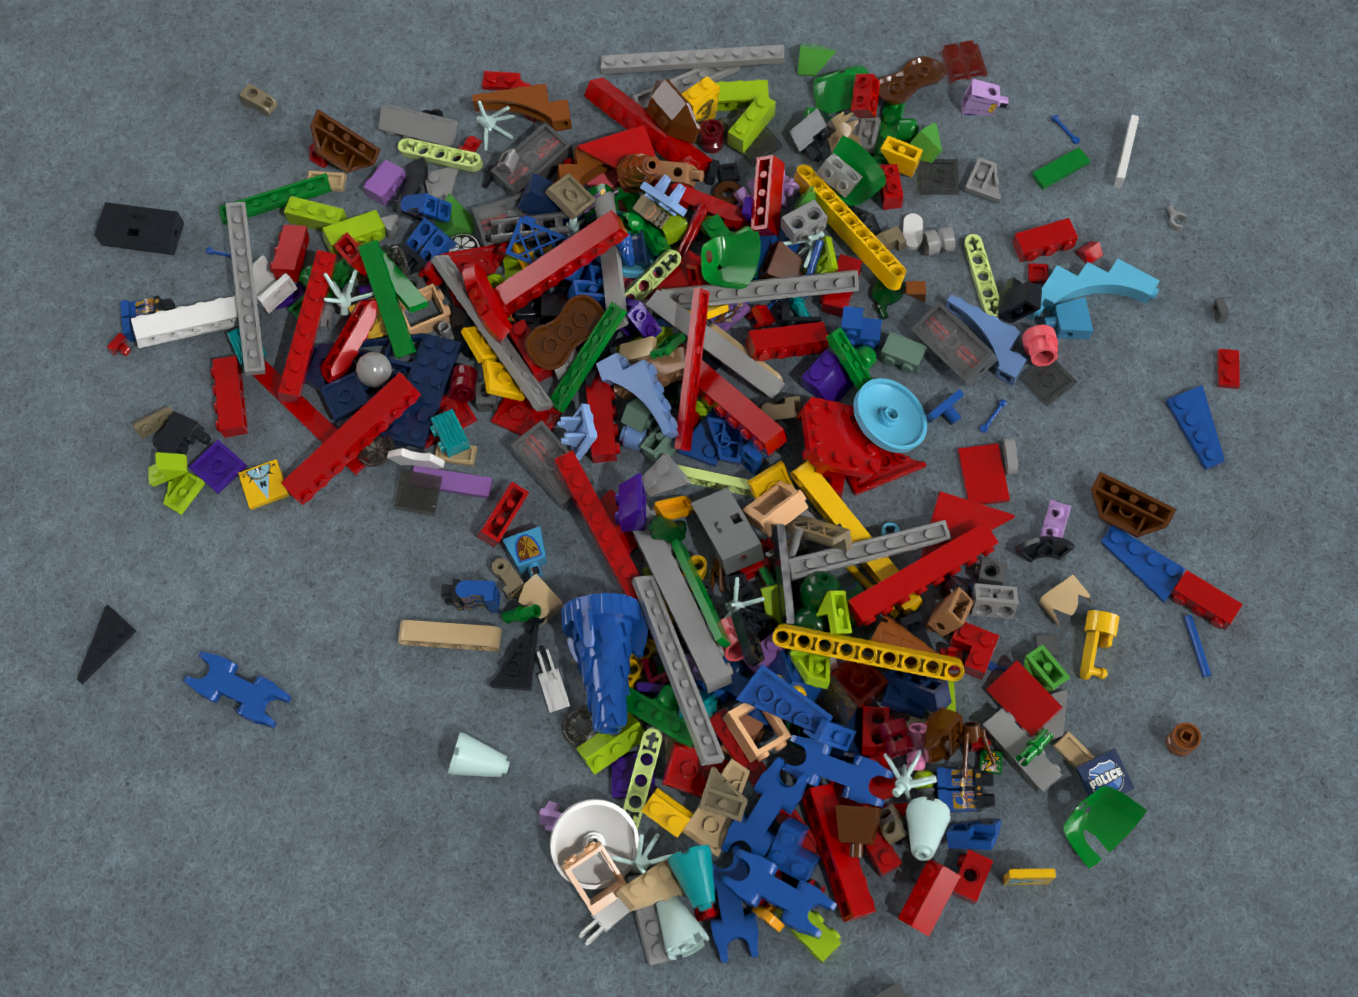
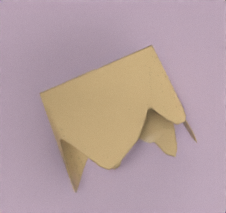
M844 112L831 119L836 128V131L828 139L831 152H833L842 135L862 146V143L858 142L860 136L852 134L859 120L845 123L853 113L844 115Z
M537 574L511 595V597H519V603L531 606L537 604L541 607L539 618L546 617L541 626L561 611L563 606L562 601Z
M1071 575L1044 594L1039 604L1059 627L1060 624L1053 609L1073 615L1078 606V595L1085 597L1090 603L1092 601L1086 589L1074 575Z

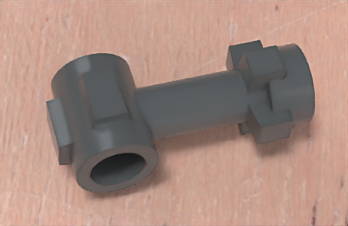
M747 106L738 109L739 114L731 120L725 117L720 121L723 125L724 134H728L731 127L746 111Z

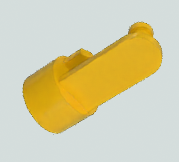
M1103 610L1087 611L1084 632L1087 634L1080 668L1081 679L1088 680L1091 675L1097 676L1102 680L1107 677L1108 672L1106 668L1094 667L1099 636V647L1102 649L1110 648L1113 638L1117 636L1120 616Z

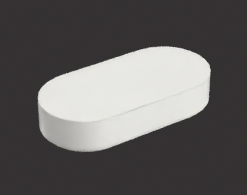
M912 213L904 218L903 235L907 240L906 248L916 250L922 244L923 220L918 214Z

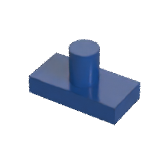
M959 389L926 416L927 421L931 423L942 413L951 424L959 420L961 416L952 405L964 396L963 392Z

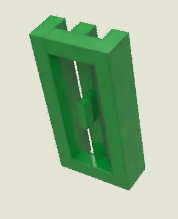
M681 332L667 336L650 351L652 359H656L658 356L660 358L664 355H670L686 340L684 333Z

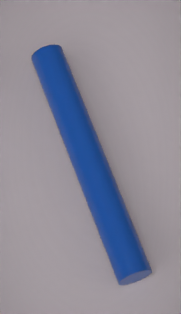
M816 239L806 275L814 274L824 241Z
M1187 615L1184 617L1202 676L1203 678L1210 677L1211 672L1193 616Z

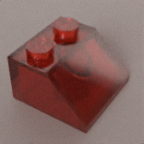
M848 660L830 674V681L858 708L870 705L884 692L888 684V680L872 665Z

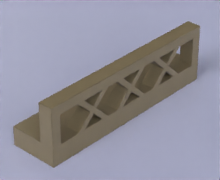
M798 515L785 525L787 534L793 535L795 528L801 527L804 529L801 538L846 552L852 549L850 529L803 515Z

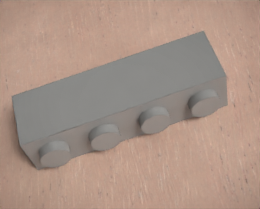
M387 104L381 107L379 129L385 130L386 134L396 135L397 133L401 134L403 138H417L420 141L433 142L448 147L455 143L458 121Z
M1001 709L986 721L981 728H985L986 737L1000 752H1003V756L1040 796L1062 776L1061 770L1055 762H1050L1047 759L1044 750L1039 756H1035L1026 767L1020 765L1025 760V757L1019 763L1017 762L1016 756L1026 747V743L1031 737L1024 728H1019L1010 712H1005Z

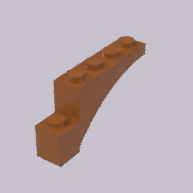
M535 84L533 86L472 95L475 112H481L478 101H481L485 111H499L509 106L510 109L506 112H514L537 119L543 123L546 122L555 131L572 129L568 99L549 102L546 84Z
M575 146L574 164L558 165L557 180L570 173L584 186L597 176L615 168L603 164L583 151L577 150V146Z

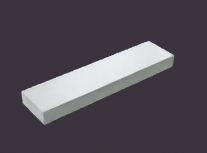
M1137 115L1131 116L1127 127L1114 187L1121 188L1125 180L1139 120Z

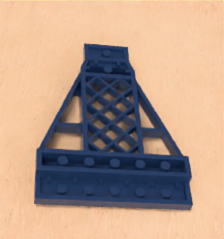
M426 333L412 334V341H421L414 361L407 363L390 358L393 348L389 337L366 339L360 348L388 345L384 355L390 361L391 367L397 369V371L391 373L389 380L393 379L398 373H405L407 380L421 394L413 405H410L399 418L389 425L387 432H382L379 436L388 440L389 444L393 442V445L405 448L411 446L424 450L431 433V418L438 414L452 376V371L459 357L462 343ZM334 343L319 344L318 347L314 346L304 384L310 385L316 391L321 392L319 387L328 384L322 376L321 366ZM359 351L354 359L359 360L367 352ZM352 360L351 368L343 376L354 370L356 371L357 363L354 364ZM363 384L365 391L368 393L367 396L370 400L374 396L370 394L369 390L375 387H369Z

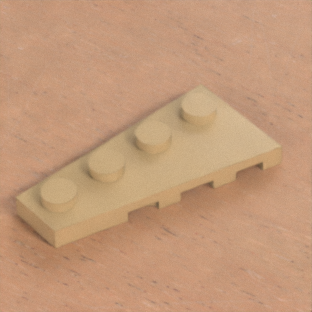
M731 758L721 775L742 794L750 770ZM698 806L682 832L698 844L710 846L711 853L719 857L732 819L699 809Z
M668 860L655 865L620 888L616 893L630 911L653 905L661 900L664 902L678 895L680 897L686 895L669 866Z

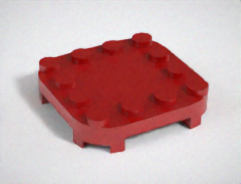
M811 397L797 416V420L802 421L806 449L802 453L803 459H808L817 468L815 472L821 475L827 470L854 476L857 478L858 483H864L867 479L872 478L881 468L879 448L859 427L853 406Z

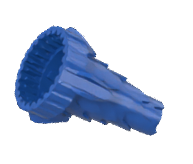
M600 593L578 597L568 601L561 608L563 634L568 637L567 644L569 650L578 664L587 692V706L589 714L592 713L593 732L597 731L602 734L616 735L622 731V727L626 726L628 718L626 695H629L630 657L632 653L637 658L643 657L649 626L646 618L642 615V608L639 602L631 596L617 593Z

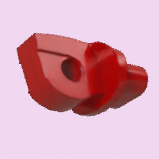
M471 135L467 138L463 147L459 145L458 148L475 152L482 141Z

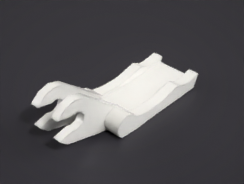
M547 648L545 650L552 670L546 671L540 651H538L537 655L543 673L538 674L549 712L551 713L569 707L570 704L559 670L554 667L549 649Z
M618 898L596 914H591L595 920L580 933L579 937L583 938L599 924L601 927L586 940L585 944L588 946L603 931H609L631 911Z

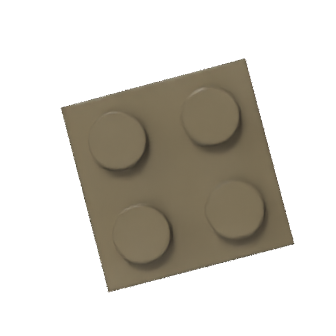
M570 173L550 186L545 192L572 220L591 207L596 201Z

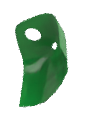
M854 65L817 77L814 80L816 109L819 108L831 114L851 108L855 74H870L868 70L862 65Z
M842 135L832 154H836L863 178L846 198L840 193H835L846 204L857 206L866 202L884 187L886 177L878 163L860 144Z
M759 232L721 236L706 242L701 249V268L704 279L712 285L732 289H745L750 285L760 258ZM707 250H710L713 256L710 263L706 259ZM719 264L722 266L721 270H717Z
M1103 786L1076 807L1064 824L1065 836L1088 869H1090L1102 859L1087 843L1083 830L1094 835L1110 853L1137 826L1147 812V809L1119 790ZM1086 801H1088L1087 804H1086L1081 810H1079V808H1080ZM1090 806V812L1085 813L1084 811Z

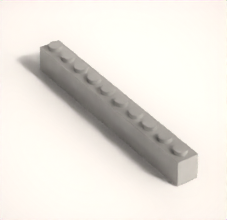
M646 503V530L631 531L651 575L655 578L660 594L707 692H713L732 683L731 675L734 674L729 662H724L722 658L725 656L720 644L716 645L712 632L705 623L706 619L702 611L697 607L698 602L694 593H691L688 588L690 587L688 580L680 572L682 567L678 559H674L672 556L674 550L671 543H666L664 540H654L650 536L651 532L648 526L657 515L654 509L650 510Z

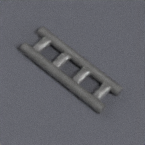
M563 211L528 215L536 219V224L543 226V221L555 220V227L548 229L560 234L569 233V227L563 226L562 219H567L569 216ZM520 217L491 220L492 228L498 227V234L491 235L492 243L510 241L514 232L505 233V226L517 225ZM523 222L519 229L522 237L533 233L532 230L524 231L525 223ZM544 231L536 234L537 237L549 236Z

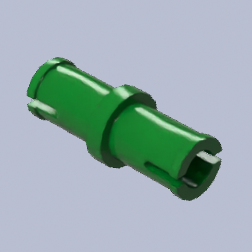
M537 604L526 607L523 605L517 606L513 610L504 611L502 613V620L506 624L516 621L520 623L526 622L530 618L539 617L541 615V608Z
M1041 729L1034 739H1030L1026 743V747L1016 756L1018 763L1025 757V760L1020 765L1028 766L1035 756H1039L1043 752V748L1053 739L1051 732L1044 737L1049 731L1048 729Z

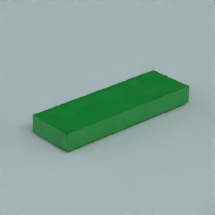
M1078 147L1033 172L1032 177L1041 189L1044 190L1089 165L1090 159Z

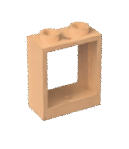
M434 284L423 287L418 291L427 301L435 299L441 312L439 316L410 327L404 310L407 309L399 300L410 335L427 334L438 329V325L442 321H447V324L448 322L451 323L449 316L452 313L448 304H443L444 296L440 289H436Z
M780 480L742 511L753 527L770 538L772 536L771 524L780 523L787 525L809 507L805 502L806 497L801 490H795L790 483L787 485Z
M743 703L729 711L722 719L750 763L756 759L760 762L770 756L769 751L775 749L777 752L784 748L791 734L779 717L761 710L778 738L758 749L739 718L756 708Z
M600 841L589 843L583 848L584 851L582 853L571 855L564 861L565 864L562 865L592 915L618 899L619 897L616 893L627 884ZM600 852L618 881L589 899L571 870Z

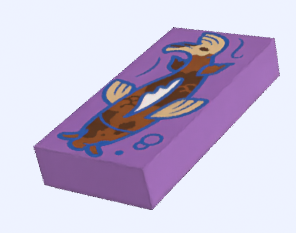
M747 302L728 304L729 311L711 318V322L726 332L751 311V307Z

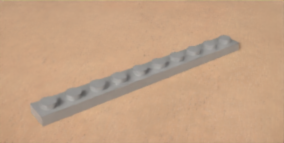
M784 45L604 55L601 58V73L613 74L784 63Z
M245 202L225 203L245 376L266 374Z
M435 255L431 262L435 266L436 271L445 280L446 285L464 307L467 315L473 320L477 329L483 334L489 346L509 371L510 376L528 398L531 406L537 412L550 410L554 405L507 337L501 343H498L484 328L465 290L463 275L449 255Z
M850 270L752 280L745 289H732L710 284L661 289V292L681 307L692 308L694 288H702L709 291L708 306L859 291L858 271Z
M653 575L634 577L632 581L633 587L701 765L722 763L725 757Z

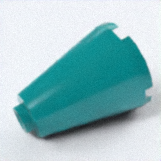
M708 845L688 848L689 851L684 853L679 851L667 858L669 866L694 909L698 908L699 912L711 909V904L715 902L712 853Z

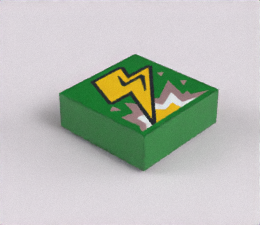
M766 566L760 568L758 577L763 587L775 585V581Z
M980 750L979 768H981V772L1001 775L1003 752L992 751L996 762L995 765H992L987 751Z

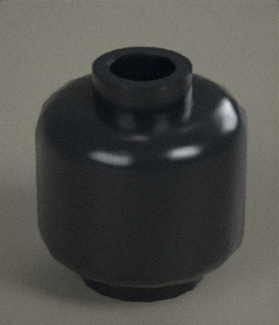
M959 576L947 577L941 583L940 595L943 599L958 587L970 598L972 596L970 585Z

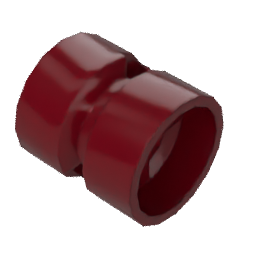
M707 119L700 125L699 144L704 152L714 154L723 148L724 129L720 121Z
M458 365L453 369L450 396L455 401L465 403L474 399L478 373L473 367Z
M895 719L878 727L882 740L886 741L884 747L888 758L902 756L915 749L911 736H907L909 729L905 719Z

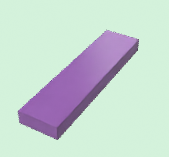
M414 466L409 484L411 487L489 499L493 478Z

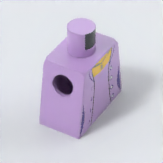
M972 79L962 98V115L992 116L997 107L1007 108L1009 99L1008 97L1000 96L999 85Z

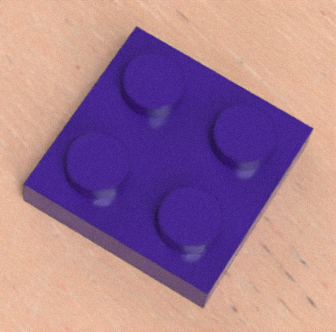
M219 440L189 466L190 470L217 494L228 486L239 475V472H242L247 467L239 457Z
M624 754L612 762V799L626 798L638 754ZM641 755V762L644 765H650L653 762L652 755ZM655 769L647 798H651L655 792ZM639 774L635 777V783L638 786H645L647 784V777Z

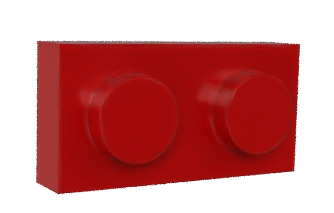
M484 71L482 89L508 90L521 79V74Z
M1219 349L1217 351L1219 388L1238 389L1240 387L1239 350Z

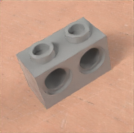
M834 153L825 160L816 173L817 176L844 198L853 191L863 178V176Z
M815 200L786 214L781 219V229L793 245L799 241H805L808 236L814 233L822 232L827 224V215Z
M975 583L971 598L974 600L971 607V615L1013 619L1019 604L1017 587Z

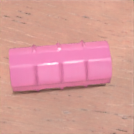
M912 723L909 725L908 736H911L915 749L907 753L906 766L909 768L918 750H922V754L913 769L917 771L923 770L926 764L924 745L927 726L925 724Z

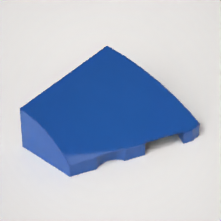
M708 417L707 422L720 461L739 465L744 439L737 428L733 429L726 420Z
M994 819L992 825L982 824L980 821L952 824L946 831L948 848L992 850L1000 832L1001 819Z

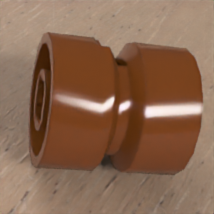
M1188 722L1178 724L1166 737L1167 749L1178 757L1189 755L1201 743L1199 729Z

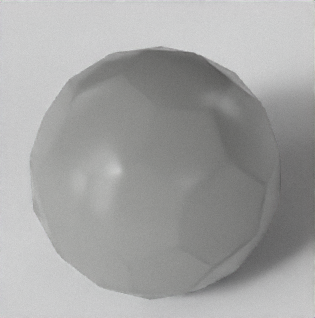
M370 352L360 357L356 365V373L358 379L363 384L369 387H379L389 380L392 367L385 355Z

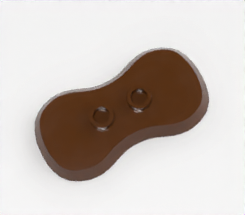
M921 56L911 59L897 73L878 79L880 81L878 98L891 105L902 104L917 90L940 82L946 75L947 68L944 64L931 57Z
M585 294L570 298L554 320L534 328L528 334L525 348L529 357L537 366L544 370H555L563 366L572 351L591 335L605 312L602 306L594 298Z

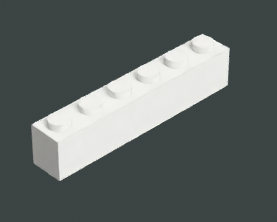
M236 295L131 318L138 348L239 326Z

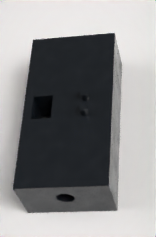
M105 202L94 235L102 246L175 255L184 221L177 211Z

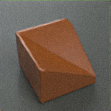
M907 281L904 294L925 303L926 281Z

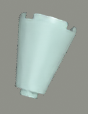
M460 732L448 774L501 777L502 773L507 774L510 762L506 761V755L466 733Z
M919 797L909 802L906 809L911 853L915 858L924 861L934 856L950 822V809L938 799L934 798V801L927 800V797Z
M677 896L664 902L662 900L657 902L656 906L666 954L669 959L676 960V955L680 954L683 958L705 946L703 941H709L707 932Z

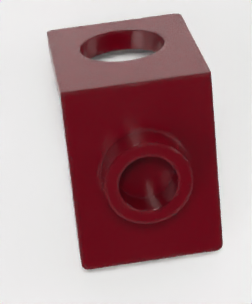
M644 658L641 660L650 684H667L670 682L666 672L659 674L654 658ZM648 664L652 667L653 673L650 671Z

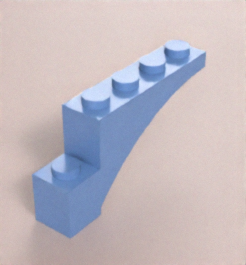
M950 295L946 308L966 323L980 340L994 352L998 359L994 363L996 369L995 377L1013 385L1027 360L1020 353L1011 351L1018 341L1020 331L1013 325H1007L1000 321L996 316H990L983 312L979 307L966 303L962 298Z
M618 353L596 363L603 382L610 385L618 384L623 386L647 406L657 420L663 435L669 438L679 435L676 429L678 424L671 416V406L663 395L664 387L657 379L656 374L658 372L654 364L641 360L630 366L629 360Z

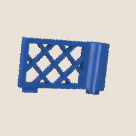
M525 215L524 218H519L505 254L531 264L534 260L531 259L529 252L540 249L543 256L545 254L542 247L552 243L555 248L556 241L561 239L566 241L570 237L536 224V219ZM522 222L530 225L532 234L522 237L519 230ZM544 231L549 234L551 241L540 245L536 234ZM534 235L538 246L528 250L524 239ZM521 241L525 251L520 254L512 252L513 244ZM585 266L564 279L570 282L573 279L579 280Z

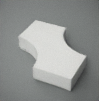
M404 448L388 451L387 455L388 459L400 465L440 469L444 468L445 463L444 460L431 453H417Z

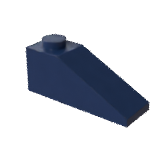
M889 669L883 674L886 680L925 710L937 712L941 707L946 708L952 703L947 681Z

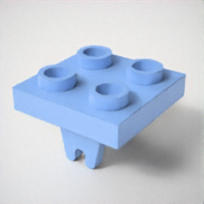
M664 174L655 187L643 182L640 188L646 192L644 195L648 199L663 207L672 215L676 216L678 213L684 217L688 210L678 204L686 190L683 185L678 184L668 197L664 194L671 181V178Z
M582 404L573 417H561V421L557 422L558 427L564 428L567 431L564 434L565 438H561V443L570 445V450H573L579 461L597 438L593 414L588 404Z

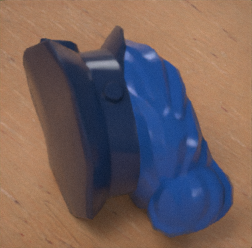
M641 229L638 234L634 235L627 232L629 236L621 243L615 245L620 252L624 265L634 267L637 264H642L649 267L650 256L643 230Z

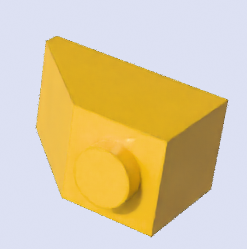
M888 136L880 151L889 164L898 165L899 173L912 177L919 165L923 149Z

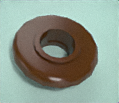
M723 181L715 187L713 197L736 205L739 202L734 194L731 197H725L723 193L727 191L735 193L741 187L734 181Z

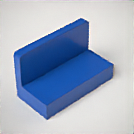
M821 719L816 732L804 728L803 733L817 742L848 751L856 731L849 727Z

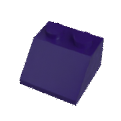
M827 349L801 378V387L815 398L839 402L854 385L844 366L840 363L839 358Z
M637 473L620 484L619 493L615 494L616 506H619V511L615 512L616 524H620L622 532L646 530V491L642 474Z

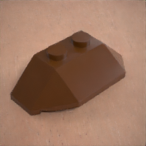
M669 79L656 81L647 112L668 136L692 144L696 143L701 128L699 123H696L690 103Z
M316 110L310 124V129L317 155L346 173L375 165L381 150L380 148L321 110Z
M1099 472L1091 488L1099 519L1136 538L1167 528L1177 510L1102 472Z
M941 707L937 712L933 711L927 719L924 752L925 761L928 764L940 762L942 759L949 760L963 744L962 715Z

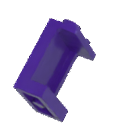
M625 298L628 325L620 328L623 335L630 339L638 331L643 338L651 336L656 338L662 329L642 302Z

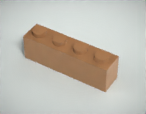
M683 346L676 348L670 355H664L660 358L658 356L656 359H645V361L654 364L658 372L656 374L657 379L663 387L676 381H683L686 349ZM614 384V392L622 399H631L636 396L623 386Z

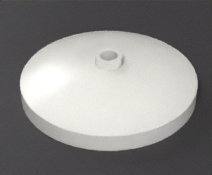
M603 799L580 801L566 809L557 819L550 837V853L557 870L570 883L572 882L562 867L565 864L564 861L571 855L582 853L584 851L583 848L590 841H593V838L596 839V842L600 841L611 859L613 856L630 860L636 858L639 841L636 826L631 817L615 803ZM600 852L571 870L584 889H602L618 881ZM612 859L624 878L631 870V865Z

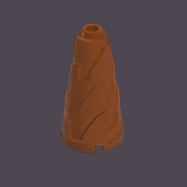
M637 153L624 157L619 162L616 171L619 184L629 192H642L643 190L640 187L643 182L652 185L660 169L659 159L654 155L649 156Z
M887 615L883 617L887 623L881 621L871 638V641L940 654L911 634L905 627L895 622V619ZM867 648L866 653L873 655L874 651ZM887 652L883 656L888 661L895 659V655L891 652ZM907 657L905 662L908 665H914L917 660L914 657ZM930 661L926 666L929 669H936L938 663Z

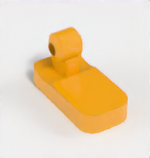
M686 496L657 501L653 507L657 517L663 515L669 519L686 517L693 513L692 502Z
M767 903L765 907L760 905L757 908L753 907L752 911L777 932H780L785 926L773 915L777 907L770 903Z

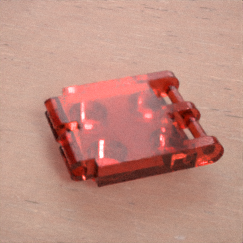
M973 40L960 42V47H958L957 43L944 45L941 55L951 83L961 79L970 80L971 77L981 75L983 77L987 76V70L979 46L974 44Z

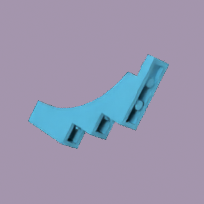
M1120 259L1116 260L1109 273L1087 262L1079 276L1057 265L1042 287L1041 309L1025 318L1033 321L1035 316L1040 317L1044 308L1053 311L1054 307L1058 304L1090 294H1117L1147 304L1149 299L1154 300L1160 289L1157 288L1159 280Z

